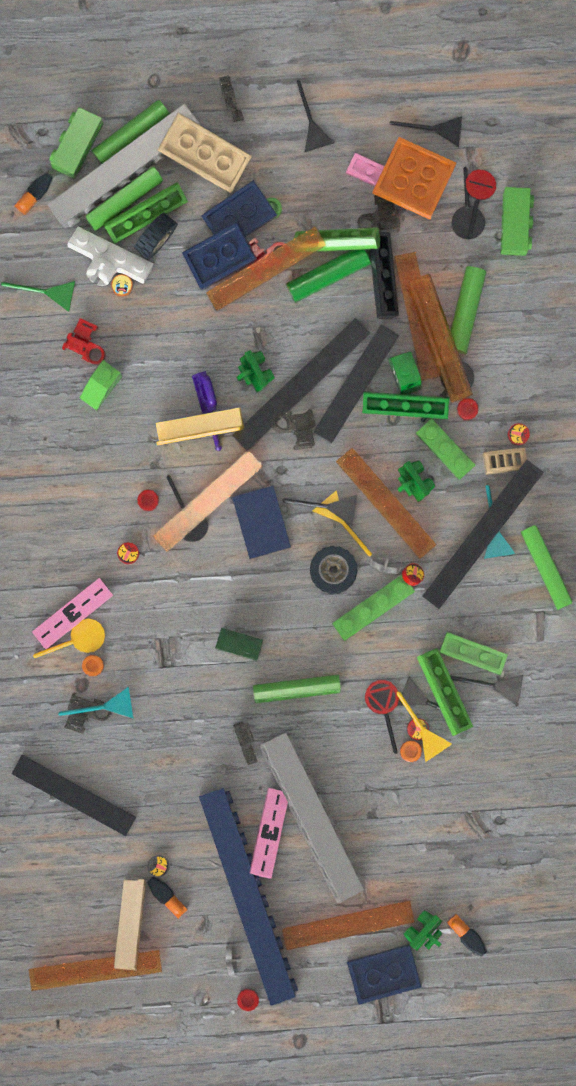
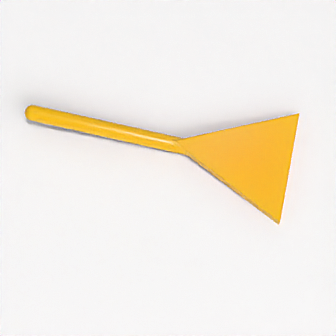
M337 490L321 504L339 501ZM316 507L312 510L315 513L341 523L366 554L372 556L370 550L344 520L326 508Z
M397 692V696L421 730L425 762L452 745V743L425 729L401 692Z

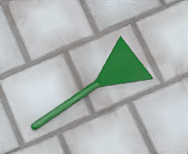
M75 281L49 289L2 282L1 285L44 293L69 312Z

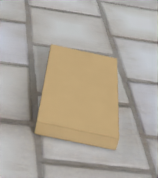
M177 113L157 151L229 193H232L252 157L180 113Z

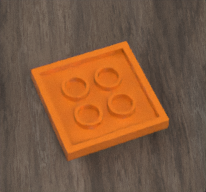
M398 137L372 194L431 219L457 163Z

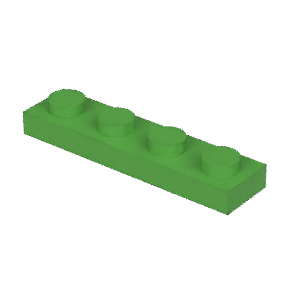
M400 575L337 619L332 625L342 639L346 641L415 591Z

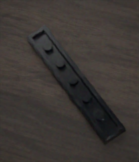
M382 324L380 325L314 430L316 435L331 444L333 443L398 339V334Z
M21 755L12 772V775L124 836H127L136 819V816L24 755Z

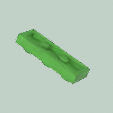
M432 418L416 432V435L459 481L475 467L470 458Z
M448 632L445 635L439 652L501 675L508 654Z

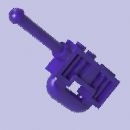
M206 371L192 375L202 414L212 413L217 410L216 396L209 375H207ZM218 434L212 435L216 447L215 450L221 451L222 446L220 445Z

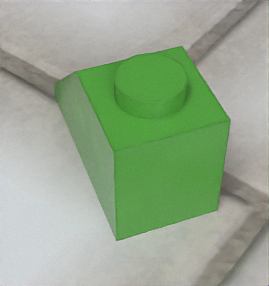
M103 360L91 375L80 399L97 411L122 378L121 373Z

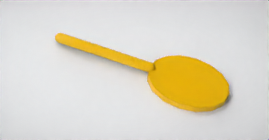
M84 619L72 628L71 640L35 653L33 657L37 658L71 644L81 652H95L104 643V629L96 620Z

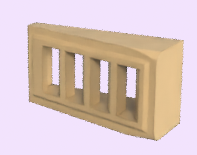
M525 448L489 451L482 454L485 475L518 471L527 460ZM520 453L521 465H517L516 454ZM507 455H511L513 466H509ZM499 456H503L504 467L500 466ZM491 457H495L496 468H492Z

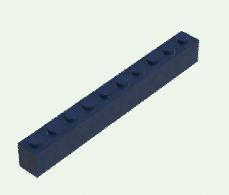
M222 788L199 796L269 1003L272 1006L295 998V991H298L295 979H290L288 970H291L287 957H282L280 950L284 949L281 938L280 936L275 937L273 929L277 927L273 915L268 916L266 908L269 907L266 895H261L259 887L262 886L260 877L250 874L252 854L246 853L244 845L248 843L244 832L240 833L237 825L241 823L237 811L232 812L230 804L234 802L230 791L225 792V789Z

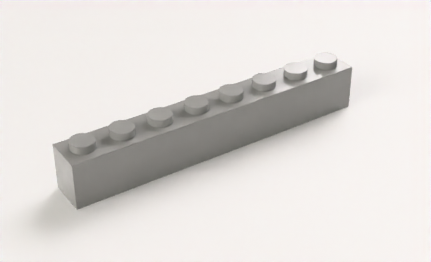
M185 104L48 203L50 210L65 229L68 226L71 228L78 224L79 218L83 215L89 214L102 201L105 202L117 190L123 189L131 183V180L136 176L139 177L146 172L147 168L151 165H158L165 159V155L157 151L177 113L200 125Z
M284 733L260 745L259 747L288 802L293 816L336 902H342L364 890L362 887L364 885L363 879L359 873H355L352 867L354 861L349 853H345L343 848L344 841L339 833L336 834L333 828L335 825L330 814H326L323 808L325 803L322 797L316 794L313 788L315 783L312 777L306 774L304 760L300 755L297 756L294 750L296 745L292 737Z

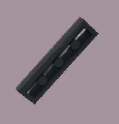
M379 232V248L369 249L377 319H390L399 316L390 232Z

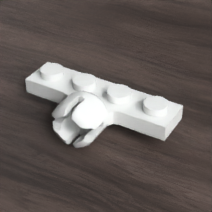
M77 227L68 242L69 248L92 259L87 269V277L94 283L99 276V286L108 285L117 272L144 284L153 268V263L80 227Z

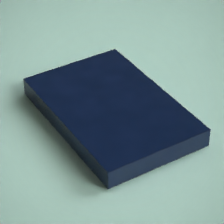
M252 180L205 212L201 217L213 235L238 222L247 237L277 217V214L255 181Z
M238 222L182 252L202 291L257 261Z
M274 486L232 497L249 559L291 548Z
M409 944L347 961L358 1005L422 987Z

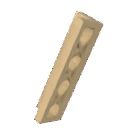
M138 879V881L124 880L114 968L137 970L146 881L144 879Z

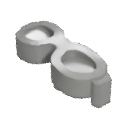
M372 558L369 564L375 570L393 575L400 574L402 567H388L390 559L387 558L385 559L384 566L374 562Z
M227 944V970L230 977H238L234 972L232 963L240 962V958H232V947H234V944Z

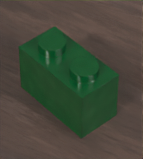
M221 628L215 649L257 662L263 640Z

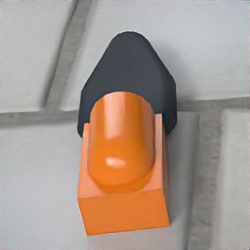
M45 173L34 180L28 187L27 192L15 204V208L26 215L37 200L41 199L48 191L52 176Z
M155 877L149 879L147 884L153 896L161 904H165L179 919L188 909L174 895L173 890L166 883Z
M457 914L447 921V924L457 933L461 942L468 950L481 957L487 952L481 937L474 929H470Z

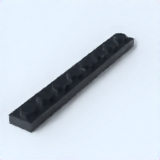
M356 318L351 321L244 424V429L238 430L232 435L234 439L248 452L370 335V332Z
M528 460L524 462L422 595L423 598L438 609L442 607L544 472Z

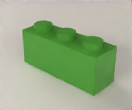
M80 107L77 112L71 114L68 122L70 125L67 131L64 130L59 139L61 143L58 149H54L50 156L52 168L73 179H76L103 126L101 117Z
M505 187L503 191L501 255L526 256L528 250L532 248V237H528L529 229L533 227V216H529L530 208L534 206V195H530L531 188Z

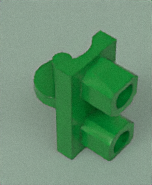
M249 350L239 359L242 364L238 366L241 374L236 378L238 381L245 380L247 386L252 384L256 393H258L275 376L270 369L261 371L259 365L265 362L262 351L252 353Z
M419 460L412 463L408 461L398 469L401 475L398 480L402 486L397 489L399 493L405 490L409 497L413 495L417 502L427 497L435 487L432 479L427 478L422 481L418 475L424 471V466Z
M424 910L418 917V920L425 926L420 933L412 926L404 933L410 942L409 945L416 951L426 941L427 943L424 946L428 950L434 944L438 947L442 945L438 939L443 933L439 929L435 933L434 931L443 921L436 915L433 916Z

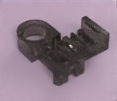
M230 76L219 77L226 108H230L233 122L244 120L241 109H237Z
M374 195V203L378 206V210H376V213L361 215L357 220V228H362L361 223L364 220H369L373 224L371 228L377 227L379 230L397 228V232H399V212L395 210L394 203Z
M311 409L303 414L293 415L292 411L280 412L272 418L271 426L275 432L279 434L293 432L296 435L297 441L293 447L294 450L308 449L315 446L311 429L316 424L315 420H311V417L314 416ZM278 418L285 419L287 423L286 428H281L277 424Z
M74 692L71 696L68 710L99 706L106 702L94 699L93 702L76 696L77 693ZM96 710L70 714L64 728L84 734L85 728L83 725L85 720L88 721L89 718H93L99 721H106L111 717L112 712L108 711L107 716L104 718L99 717L96 714Z
M241 721L233 724L247 765L258 762L251 744L254 738L248 722L244 724Z

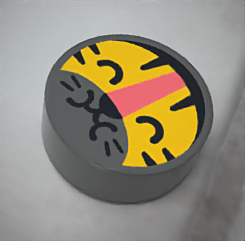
M157 855L150 859L148 871L152 876L163 877L169 872L170 863L166 857Z

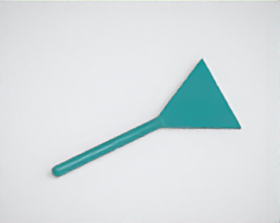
M486 485L488 505L490 508L493 504L490 486ZM498 532L487 546L484 559L512 555L515 552L502 534Z
M129 687L103 705L61 711L58 715L63 716L105 709L134 719Z

